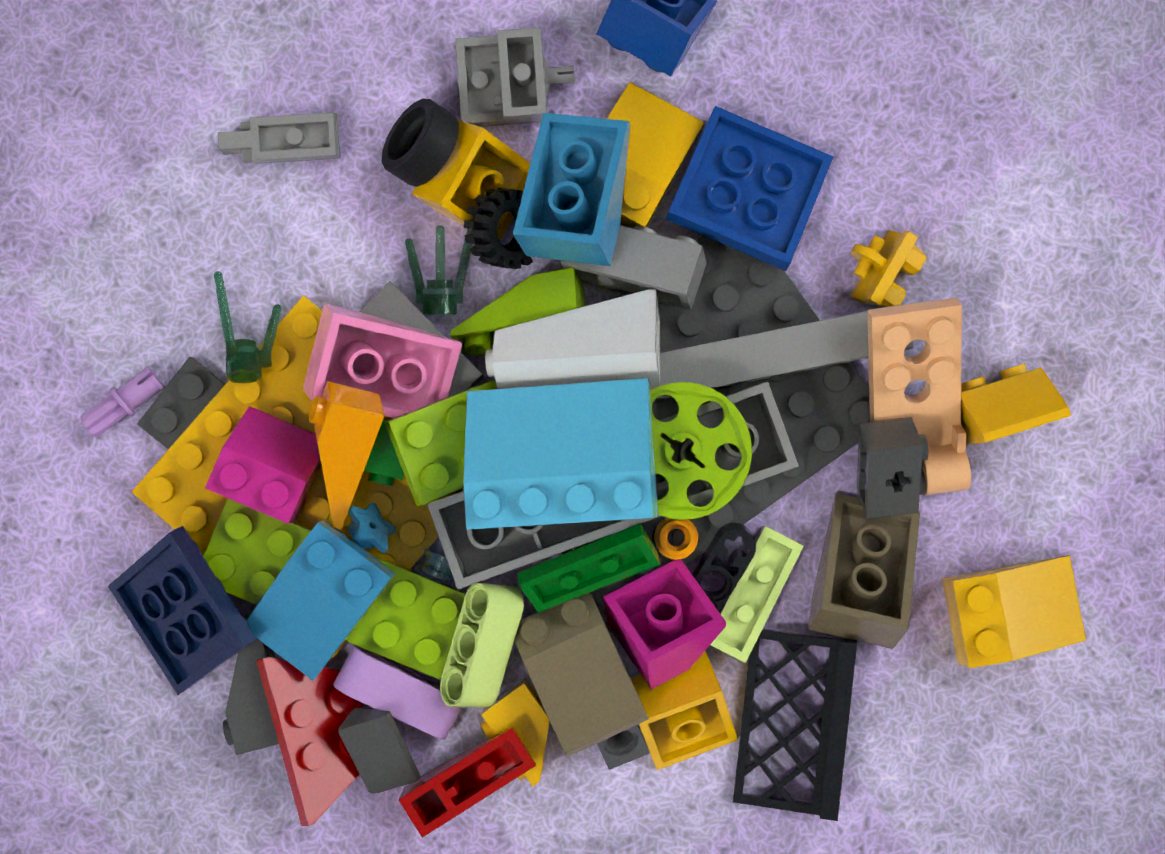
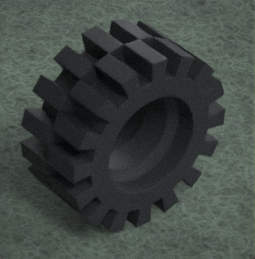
M498 188L486 190V195H478L474 200L479 207L469 206L466 212L473 215L472 221L464 220V228L471 229L472 234L464 235L466 243L475 244L469 249L474 256H480L479 261L484 264L507 269H520L521 265L528 266L533 263L532 258L525 255L514 236L507 245H503L500 243L497 235L498 222L505 212L509 211L512 213L516 223L523 190Z

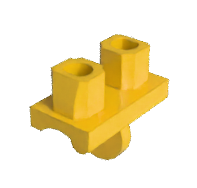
M887 230L883 239L874 235L868 247L854 244L850 254L859 263L853 274L859 277L860 280L850 297L860 303L877 305L883 308L901 305L906 296V290L893 281L899 271L906 275L914 276L921 270L927 259V256L914 245L918 237L910 231L898 233Z

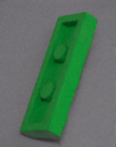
M639 523L518 572V582L539 613L660 565L656 548Z

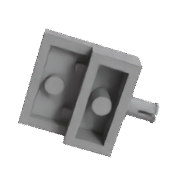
M541 27L497 30V36L455 39L461 121L476 126L541 122L543 113H547L546 98L550 89L549 85L575 84L574 65L548 68V63L542 50Z

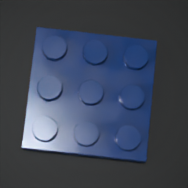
M715 106L670 206L666 220L786 271L791 264L833 156Z

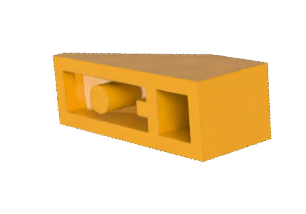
M327 381L322 397L315 396L309 413V422L314 423L332 525L333 528L342 529L385 414L378 393Z

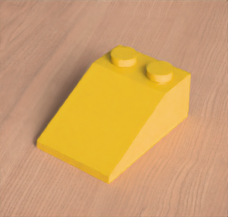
M629 82L607 119L629 121L630 123L620 222L630 228H633L635 225L648 227L705 122Z
M1070 555L942 578L957 663L970 669L1014 661L1086 641Z

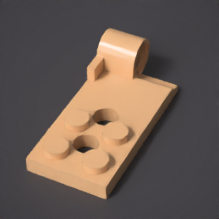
M957 298L867 310L870 422L912 417L918 434L926 436L929 454L928 460L922 461V470L926 480V493L923 494L924 496L968 490L971 485V470L966 454V432L961 425L962 304ZM914 340L925 341V347L919 354L915 356L904 355V350L910 342ZM914 380L925 381L923 390L918 394H904L905 388L910 382Z

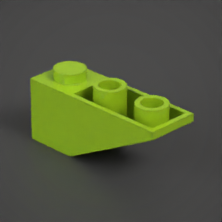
M572 267L531 275L450 331V337L462 342L461 352L463 355L483 356L486 354V350L493 349L494 332L496 330L585 307L584 286Z

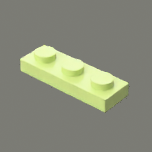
M766 526L762 527L755 541L756 552L720 612L726 621V627L710 644V646L743 663H746L804 547Z

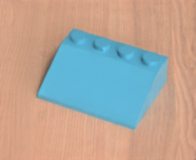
M649 378L467 391L463 479L466 530L657 517L658 506Z

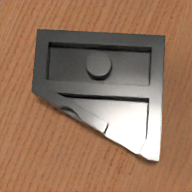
M189 357L138 421L137 425L169 449L224 387L225 383L193 357Z

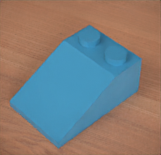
M543 113L513 231L515 239L526 256L611 266L621 221L630 133L629 121Z
M323 520L315 525L291 556L246 621L249 629L257 639L314 681L396 573L340 530L333 528V525L327 520Z

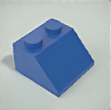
M611 0L596 34L607 40L613 48L626 51L644 61L650 69L656 72H663L671 77L687 55L716 5L717 0Z

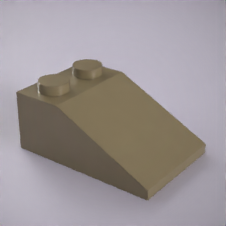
M840 493L835 494L813 589L809 630L890 649L897 645L909 629L920 512L866 519L859 498Z
M591 592L520 620L515 643L567 758L649 719Z

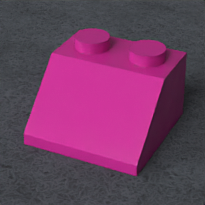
M249 406L222 447L205 489L287 524L293 523L298 519L321 466L316 434Z
M681 559L673 560L603 596L607 624L650 690L689 670L726 627V621Z

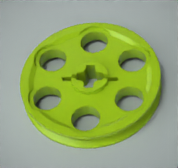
M675 382L650 390L655 474L662 475L668 483L666 495L662 499L657 500L658 515L671 519L686 520L700 518L719 510L739 492L750 469L752 444L743 416L728 398L718 391L701 384ZM660 396H670L678 404V414L672 421H659L652 413V404ZM708 401L719 404L724 413L721 424L714 428L703 426L697 417L699 407ZM663 433L672 441L676 440L680 443L686 439L691 440L693 445L690 451L695 455L694 458L704 464V468L686 459H682L679 463L674 462L672 457L675 451L670 447L671 444L661 437V434ZM723 444L735 445L741 453L739 465L732 470L721 469L715 461L716 450ZM701 479L711 485L713 497L707 505L699 507L694 506L688 500L687 488L695 480Z

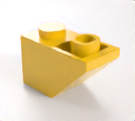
M525 678L496 699V702L491 707L483 709L481 716L485 721L480 723L488 738L513 726L536 763L535 767L519 776L518 779L522 781L524 778H527L531 785L535 786L541 779L550 720L539 696Z

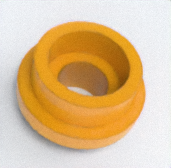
M665 518L655 529L654 542L658 551L665 557L674 560L683 559L695 550L698 543V532L695 525L689 519ZM673 529H680L684 534V540L678 546H673L668 542V533Z

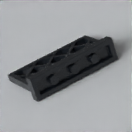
M762 629L749 655L733 795L734 803L819 815L820 819L838 821L857 650L856 640L834 639ZM760 639L779 641L789 656L769 670L759 657ZM787 642L804 645L794 652ZM811 645L830 648L828 665L815 676L810 673L798 657L799 654ZM794 660L809 680L789 695L774 674ZM757 665H759L765 675L756 681ZM827 673L824 690L817 680ZM769 678L784 699L767 713H764L754 700V691ZM813 684L824 698V704L821 711L808 719L793 699ZM788 703L804 724L784 738L769 717ZM754 708L760 718L751 724L752 709ZM822 717L821 732L819 734L812 724ZM764 722L778 739L779 743L760 757L750 745L749 736L752 730ZM808 728L819 742L818 753L803 763L789 745V742ZM784 747L799 767L779 781L764 761ZM749 752L755 762L746 768L747 754ZM817 761L816 777H814L808 767ZM757 766H760L775 786L763 795L743 793L745 776ZM803 772L814 786L813 803L795 801L783 786ZM779 791L785 799L770 796Z

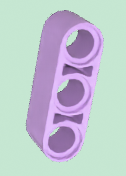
M356 645L352 647L333 683V686L345 695L374 709L390 711L392 717L440 739H446L462 707H450L444 703L440 694V683L393 660Z

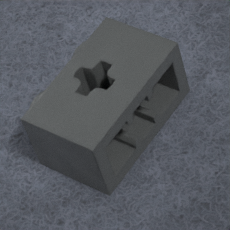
M912 417L859 423L857 494L866 519L919 512V497L926 493V480L922 470V461L928 460L929 452L926 436L918 434Z

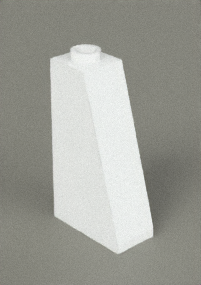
M656 289L640 291L496 330L494 332L493 349L486 350L485 354L487 375L489 377L495 376L497 389L649 378V385L660 384V316Z

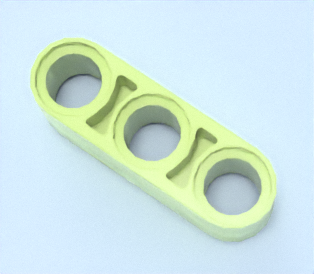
M475 583L468 588L441 677L440 694L447 706L487 708L496 702L524 608L523 595L516 586Z

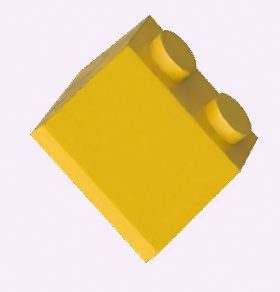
M458 120L459 135L448 161L430 181L415 187L412 195L437 212L464 226V220L472 221L473 215L466 213L469 206L479 207L474 199L478 195H486V190L505 188L524 191L530 163L484 128ZM509 211L505 212L498 222L497 235L499 241L503 238L514 218Z
M1024 363L999 371L1002 379L986 384L984 376L961 383V425L966 432V445L990 442L1072 416L1068 405L1042 368L1027 371Z
M706 651L689 670L650 690L641 674L631 678L649 718L640 723L639 727L657 770L738 740L721 687Z

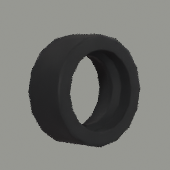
M422 98L414 102L401 114L386 138L381 160L384 169L411 186L418 187L427 183L438 174L455 148L459 135L458 120L453 114L431 99Z

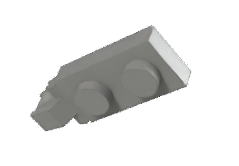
M334 112L250 117L249 121L240 122L241 131L218 132V148L222 154H242L244 162L262 164L341 159L338 115Z

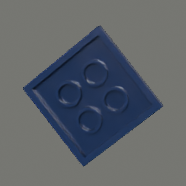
M183 526L169 532L108 586L177 695L191 688L257 640L249 629L247 621L240 615L225 592L222 582L214 575L201 555L198 545L190 538Z

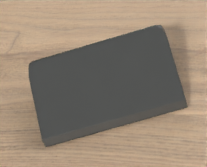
M354 708L338 731L368 792L372 794L380 793L417 782L421 777L390 711Z

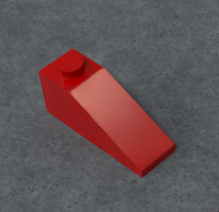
M512 726L440 764L421 776L417 782L408 784L404 787L398 800L423 838L535 767L536 763Z

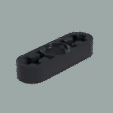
M729 523L718 530L692 574L700 586L702 577L710 571H718L725 576V584L718 591L710 592L701 586L719 613L756 552V544L751 531L740 523ZM738 536H741L745 548L743 551L735 549L728 560L730 566L734 567V569L730 570L723 563L729 551L725 541L727 539L735 541ZM715 556H717L721 561L715 560Z

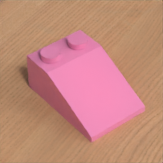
M324 304L303 390L312 401L315 396L322 397L327 381L378 393L385 416L396 418L448 397L462 342L367 313Z

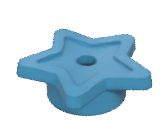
M373 502L365 510L351 506L348 511L352 518L349 524V532L353 540L365 549L376 547L382 553H386L389 549L387 537L396 532V527L382 518L377 505Z

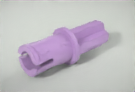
M146 366L143 371L119 389L111 388L112 394L81 417V422L92 436L98 437L129 414L133 417L136 414L134 410L160 390H163L165 386L161 381H158V377L152 369Z

